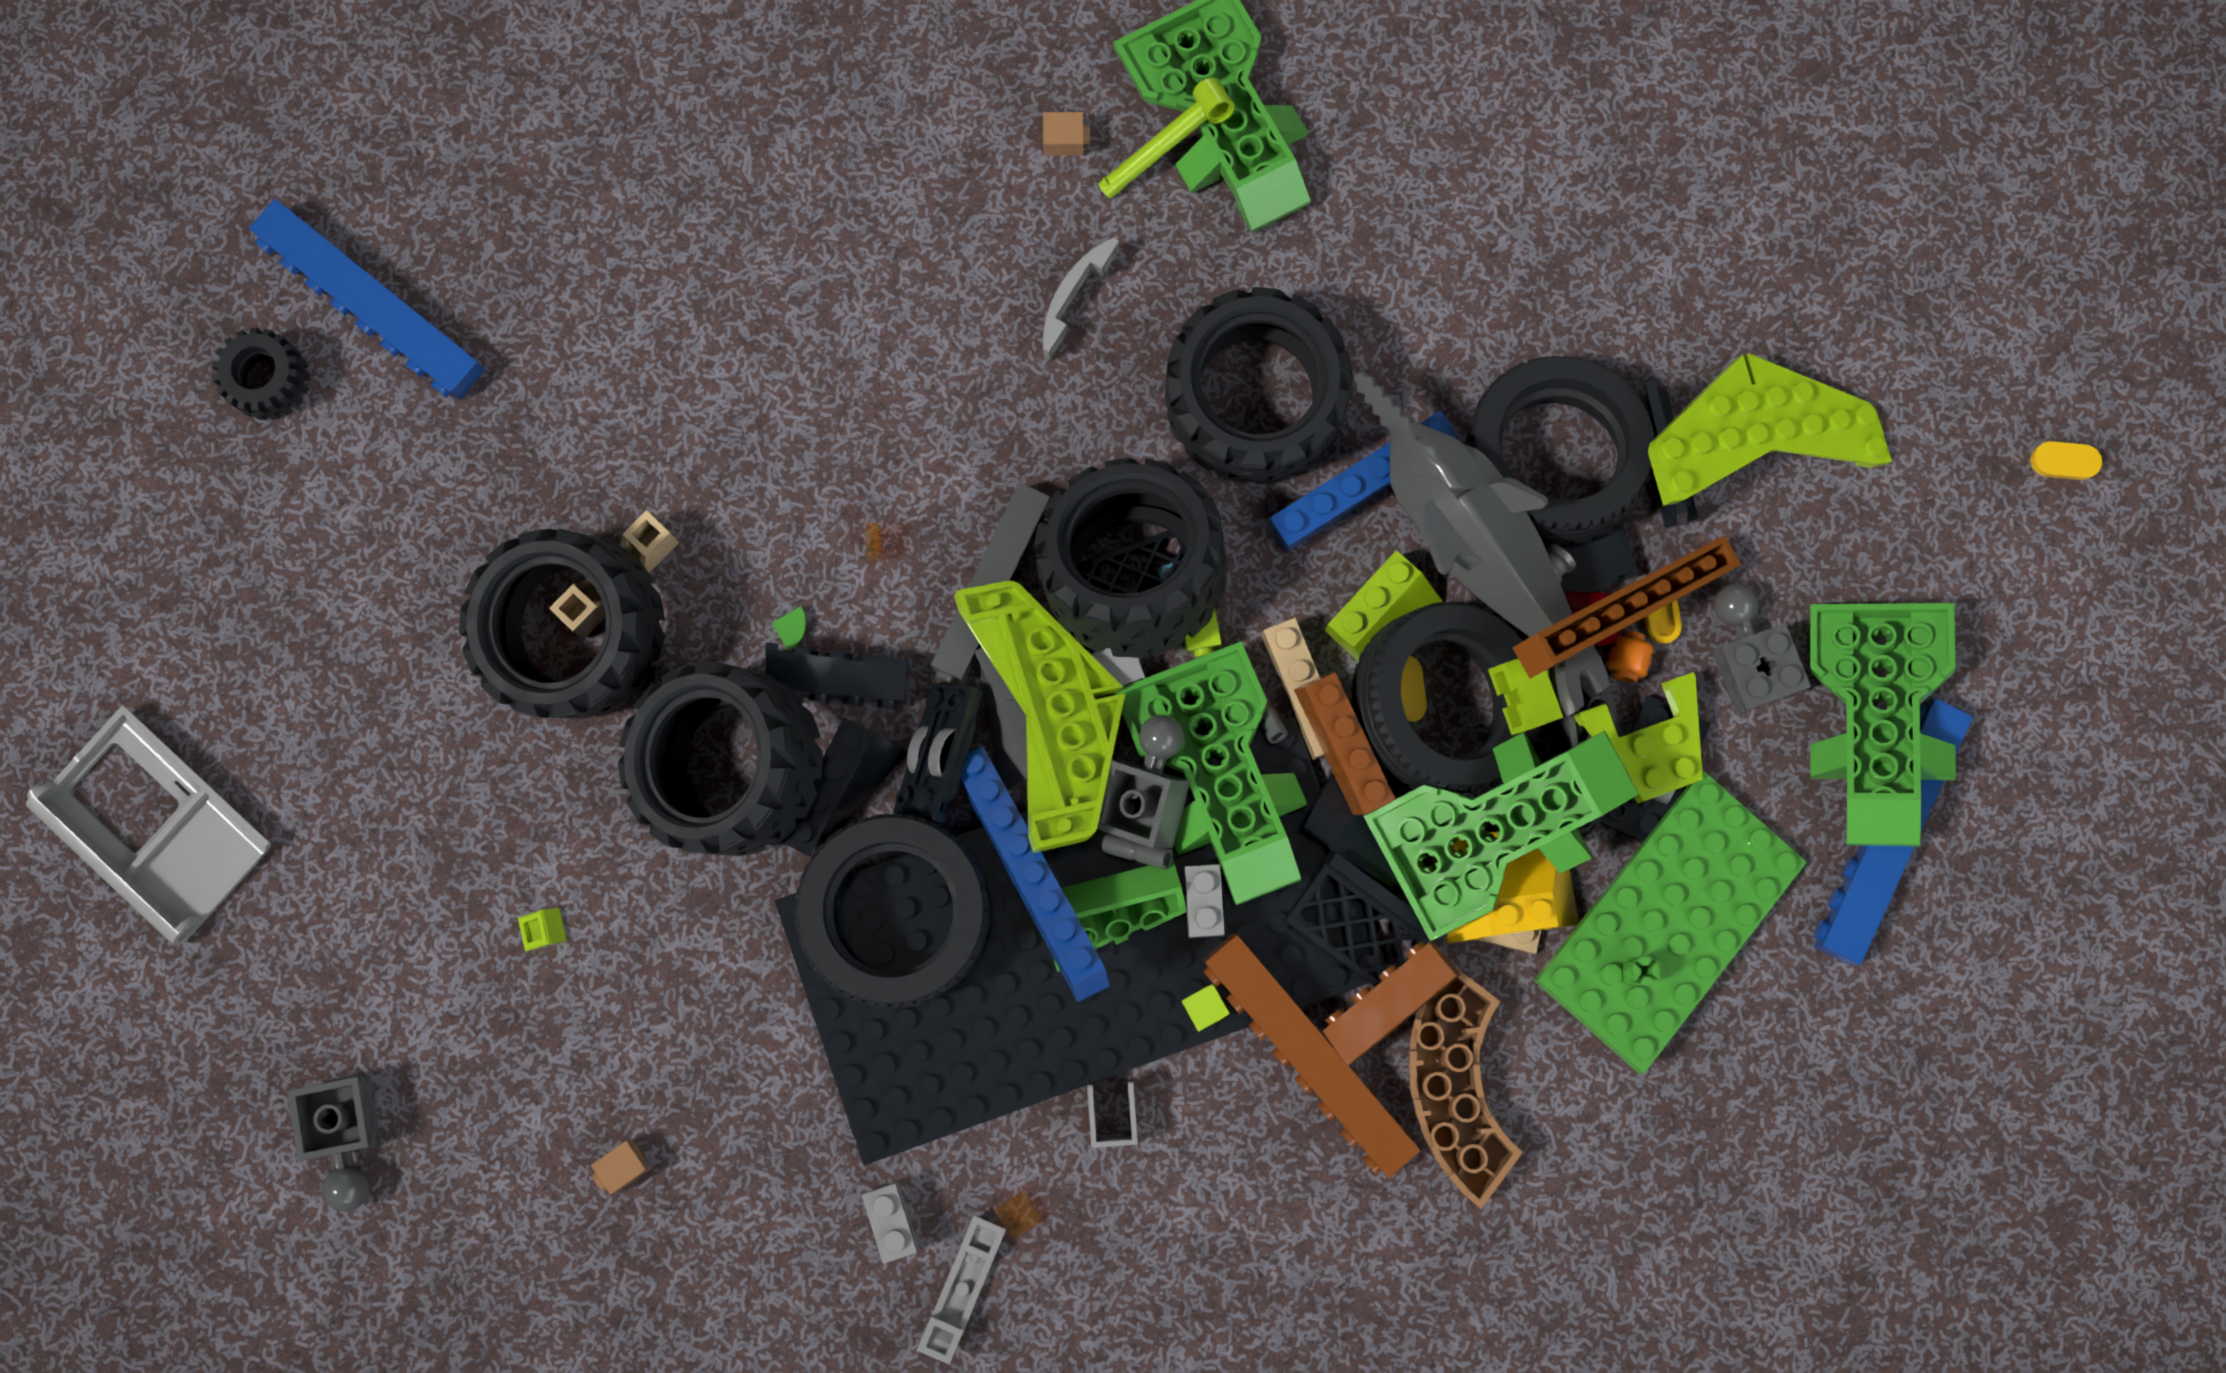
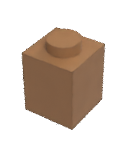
M1043 112L1044 156L1083 155V144H1090V124H1083V112Z
M633 1139L626 1140L591 1165L595 1171L592 1174L594 1182L601 1191L605 1192L607 1190L610 1195L619 1192L652 1168Z

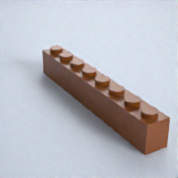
M1723 535L1536 633L1514 646L1513 650L1531 679L1742 564L1727 538Z
M1233 933L1203 959L1204 963L1208 966L1203 971L1216 987L1222 983L1231 993L1226 997L1228 1002L1239 1014L1245 1010L1253 1019L1249 1024L1251 1029L1262 1041L1266 1037L1276 1046L1271 1051L1285 1068L1289 1064L1299 1073L1294 1078L1307 1094L1314 1091L1322 1100L1317 1105L1330 1121L1335 1117L1345 1127L1340 1133L1353 1148L1358 1144L1367 1153L1363 1160L1376 1175L1382 1171L1389 1179L1420 1152L1415 1143L1237 934Z

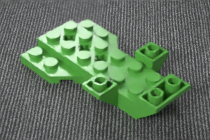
M1196 0L1114 41L1113 47L1144 102L1185 112L1196 102L1193 97V90L1201 81L1211 77L1217 78L1235 105L1234 112L1227 120L1221 123L1212 124L1206 120L1195 130L1200 140L1176 163V168L1191 194L1220 180L1221 174L1236 200L1237 209L1251 233L1310 204L1311 201L1298 164L1288 147L1289 144L1307 136L1308 131L1292 105H1264L1249 81L1261 46L1262 37L1241 1ZM1188 43L1189 47L1192 45L1193 47L1183 48L1182 45ZM1203 69L1204 73L1208 72V74L1199 75L1197 71Z
M1954 603L1810 604V673L1846 704V733L1810 744V779H1846L1847 845L1920 847L1921 780H1956L1955 745L1920 733V704L1955 673ZM1878 637H1886V645H1878ZM1879 668L1887 669L1886 677H1878ZM1880 700L1887 701L1888 707L1886 710H1880L1875 706H1878Z
M1242 641L1123 686L1120 692L1114 693V695L1125 693L1122 715L1139 756L1146 757V753L1140 745L1139 733L1144 722L1155 715L1171 716L1180 723L1183 729L1184 742L1181 749L1176 755L1166 759L1165 766L1182 772L1184 778L1190 781L1189 790L1194 800L1182 811L1174 841L1177 855L1179 856L1210 844L1211 841L1236 906L1301 881L1288 837L1279 816L1307 806V802L1294 773L1261 775L1249 748L1268 703ZM1192 695L1194 700L1197 699L1194 705L1185 704L1187 696ZM1205 725L1206 730L1211 729L1208 735L1201 736V734L1198 735V727ZM1217 755L1219 760L1224 758L1220 766L1209 765L1212 756Z
M1606 731L1573 746L1571 749L1543 763L1539 759L1528 736L1523 732L1493 748L1503 783L1472 798L1448 789L1424 784L1363 816L1430 941L1491 912L1495 908L1509 862L1539 848L1561 874L1593 857L1577 828L1639 795ZM1487 821H1490L1492 825H1498L1500 829L1497 832L1498 838L1493 834L1487 835L1484 829L1488 826ZM1455 837H1459L1461 841H1467L1469 846L1466 850L1468 853H1464L1462 849L1455 850L1453 846L1457 842ZM1425 853L1437 858L1438 862L1435 863L1436 869L1432 865L1425 866L1423 860L1427 857Z

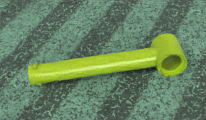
M1211 77L1201 81L1193 90V97L1196 102L1119 165L1118 168L1106 177H1103L1098 186L1109 199L1120 193L1129 182L1137 178L1204 121L1208 120L1212 124H1218L1227 120L1232 115L1235 105L1217 78Z

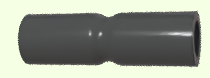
M1258 678L1268 703L1260 725L1268 741L1272 744L1278 743L1287 737L1288 732L1276 709L1272 707V702Z
M1110 833L1105 835L1102 842V851L1110 855L1128 860H1136L1139 863L1165 870L1169 868L1172 862L1173 852L1168 848H1151Z

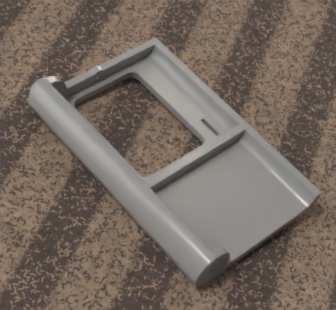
M124 705L115 712L52 782L46 784L43 782L38 783L27 794L26 806L173 946H178L185 942L204 923L271 847V843ZM114 744H118L177 799L179 804L177 810L138 852H133L73 795V788Z

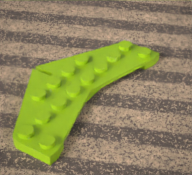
M1750 353L1745 356L1742 354L1734 359L1648 447V455L1663 506L1677 504L1769 452L1779 451L1855 462L1856 466L1866 468L1879 467L1892 462L1878 413L1871 403Z
M1002 581L956 590L954 598L959 613L1026 715L1028 838L1033 853L1090 839L1098 827L1125 693L1096 700L1094 697L1120 692L1123 686L1019 583L1015 581Z

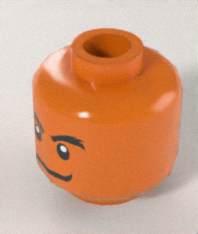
M1625 631L1624 636H1617L1616 640L1609 646L1605 667L1611 672L1612 678L1622 682L1637 683L1638 679L1645 678L1649 673L1654 648L1645 641L1644 634L1635 631Z

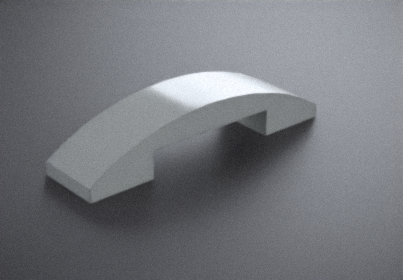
M1111 238L1083 256L1068 272L1051 301L1044 325L1043 353L1044 358L1050 361L1067 334V325L1060 321L1061 317L1090 272L1100 278L1104 276L1119 252V241L1117 239Z
M973 1216L917 1351L950 1365L1006 1229Z

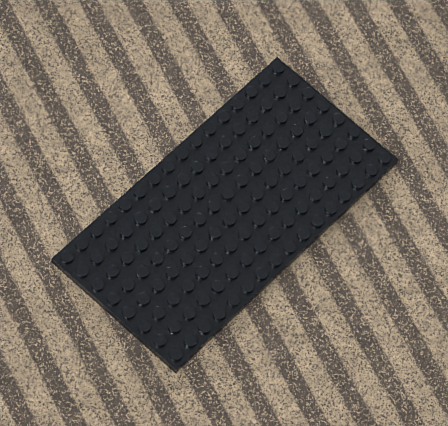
M1294 716L1282 720L1288 732L1284 740L1272 744L1268 741L1263 729L1260 728L1256 730L1249 748L1261 775L1294 773L1307 802V806L1279 816L1288 837L1301 881L1236 906L1220 865L1225 933L1223 937L1188 939L1186 913L1147 931L1140 928L1131 932L1128 940L1117 945L1112 941L1096 949L1106 969L1110 986L1079 1002L1076 1001L1061 971L1057 972L1051 952L983 827L955 837L973 856L986 882L990 900V922L986 941L979 957L968 974L952 989L931 1001L901 1008L876 1007L854 1001L837 992L815 972L799 943L794 915L796 912V893L774 900L863 1166L1250 1027L1249 1024L1253 1019L1245 1010L1239 1014L1226 999L1231 993L1222 983L1218 987L1215 985L1214 987L1230 1015L1198 1032L1182 1003V1000L1212 984L1211 980L1203 972L1208 967L1203 959L1233 933L1239 936L1299 1008L1369 984L1284 921L1323 864L1321 862L1329 852H1332L1328 849L1327 845L1300 829L1321 792V788ZM1217 755L1212 756L1209 765L1220 766L1224 758L1219 760ZM1164 766L1163 772L1185 779L1182 772ZM1189 789L1183 809L1194 801ZM1028 811L1020 814L1028 827ZM1098 829L1086 841L1041 851L1061 888L1149 865L1104 853L1102 851V842L1107 832ZM1211 841L1210 844L1179 856L1174 845L1173 848H1168L1173 852L1172 859L1181 883L1185 905L1184 867L1220 864ZM911 853L846 875L838 888L834 902L835 927L844 947L861 963L882 971L908 970L930 959L945 942L953 919L952 896L945 879L931 863ZM1326 875L1319 885L1321 899L1339 897L1337 881ZM1344 887L1345 895L1353 894ZM1315 894L1311 896L1309 901H1315ZM1360 898L1346 900L1349 920L1367 917L1363 901ZM1340 901L1322 904L1325 924L1343 921ZM1316 905L1304 907L1296 920L1305 927L1319 925ZM1368 922L1350 924L1353 944L1371 941ZM1344 926L1326 928L1328 944L1333 947L1347 945ZM1320 930L1312 931L1321 938ZM1378 945L1380 964L1382 965L1385 964V961L1382 956L1380 947ZM1372 946L1354 949L1355 961L1361 968L1375 966ZM1348 950L1339 951L1349 958ZM1375 971L1368 972L1370 975L1376 978Z

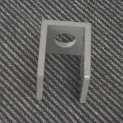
M1128 1081L1132 1138L1097 1140L1093 1084H1087L1092 1148L1138 1145L1133 1081Z

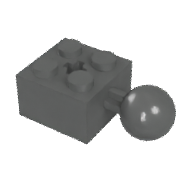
M1739 583L1723 587L1715 597L1714 610L1721 622L1734 627L1739 640L1722 645L1712 651L1736 714L1739 715L1810 688L1811 685L1786 623L1758 632L1753 620L1759 610V600L1756 593L1750 587ZM1761 664L1765 667L1766 672L1758 673L1756 667Z
M1155 715L1144 722L1139 733L1140 745L1146 753L1144 765L1129 761L1111 760L1097 829L1151 848H1173L1190 781L1165 773L1163 770L1166 759L1173 757L1181 749L1184 742V732L1180 723L1173 717Z
M358 1076L287 1091L298 1162L330 1156L332 1171L328 1174L323 1184V1195L326 1202L338 1211L357 1209L368 1198L370 1182L365 1172L354 1166L352 1151L381 1145L371 1077ZM337 1113L338 1122L332 1123L331 1116Z

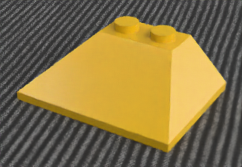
M1498 831L1486 833L1487 835L1493 834L1496 838L1499 837ZM1455 837L1457 840L1453 845L1455 850L1462 849L1464 853H1468L1466 850L1469 846L1467 841H1461L1459 837ZM1539 848L1509 862L1495 908L1491 912L1446 933L1448 935L1445 938L1446 944L1505 934L1577 926L1579 919L1570 869L1560 874ZM1431 856L1434 869H1436L1437 867L1435 863L1438 862L1437 858L1435 856Z

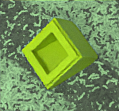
M559 908L544 909L518 918L525 951L566 941Z
M1213 983L1182 1000L1198 1032L1230 1015Z

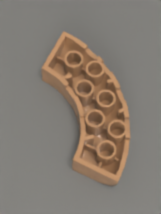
M1456 968L1461 976L1416 1012L1409 1049L1410 1090L1419 1125L1433 1156L1456 1187L1478 1208L1482 1209L1523 1151L1512 1143L1491 1115L1484 1098L1485 1095L1481 1081L1479 1065L1481 1043H1483L1487 1025L1501 1001Z

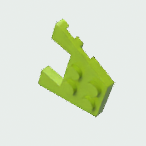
M1694 672L1661 683L1673 713V718L1622 737H1618L1606 704L1573 715L1579 726H1584L1591 737L1606 731L1639 792V795L1634 797L1637 803L1703 780L1697 688Z

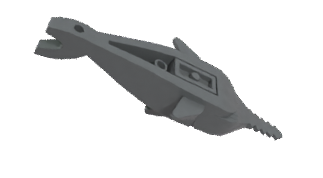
M1363 371L1358 373L1354 377L1357 383V391L1365 395V403L1373 405V414L1380 416V424L1389 430L1388 435L1391 439L1390 484L1394 494L1409 518L1419 528V533L1429 545L1437 570L1443 575L1448 572L1454 575L1485 604L1529 637L1571 616L1572 611L1545 546L1526 512L1528 510L1542 509L1548 505L1546 496L1513 478H1503L1492 462L1476 448L1462 444L1452 436L1416 422L1412 415L1404 413L1402 406L1394 404V399L1391 395H1385L1384 387L1376 384L1374 376L1367 375ZM1593 645L1550 668L1552 685L1557 700L1567 717L1584 706L1582 689L1592 698L1610 686L1603 661Z

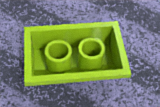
M1396 550L1329 622L1324 631L1359 662V657L1364 651V647L1367 643L1371 642V638L1382 627L1392 620L1418 608L1443 601L1423 573Z

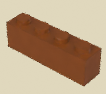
M1336 672L1322 675L1294 689L1352 814L1366 815L1395 800Z
M1422 941L1405 954L1409 960L1399 968L1395 963L1379 975V978L1382 980L1380 984L1372 990L1369 986H1366L1352 998L1355 1004L1346 1012L1340 1008L1325 1020L1329 1026L1321 1033L1347 1065L1355 1063L1461 976L1460 972L1435 942H1429L1427 945Z

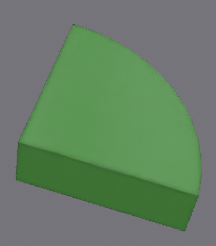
M801 606L772 623L788 652H791V649L795 648V646H800L807 624L806 615Z

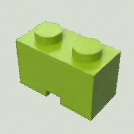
M1519 659L1488 669L1497 696L1504 694L1508 707L1502 710L1511 735L1563 718L1561 705L1557 700L1549 679V669L1531 679L1528 677Z

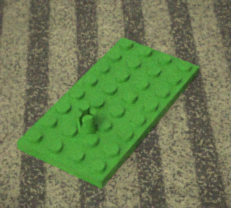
M1702 771L1703 780L1689 784L1534 979V982L1638 1074H1644L1807 863L1705 771Z

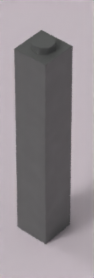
M1019 482L968 588L1002 581H1014L1035 538L1037 525L1044 519L1043 510L1050 501V496ZM958 609L931 663L932 669L937 672L935 677L950 685H954L955 681L964 684L976 659L974 651L981 648V645Z

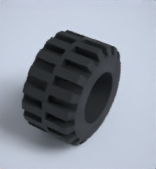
M250 328L249 334L241 330L236 332V339L233 340L228 337L224 341L227 344L225 349L219 348L216 352V355L220 357L219 361H213L212 368L217 371V374L212 375L213 382L219 386L216 388L218 393L225 398V401L249 417L254 416L258 420H266V415L275 420L280 418L279 412H283L286 415L293 412L290 406L293 403L297 406L302 403L303 400L299 398L300 393L307 394L309 389L304 384V381H310V373L305 370L308 364L301 356L300 351L281 335H276L272 330L264 329L262 332L258 328ZM274 359L275 372L270 382L261 388L249 389L247 377L251 368L262 360Z

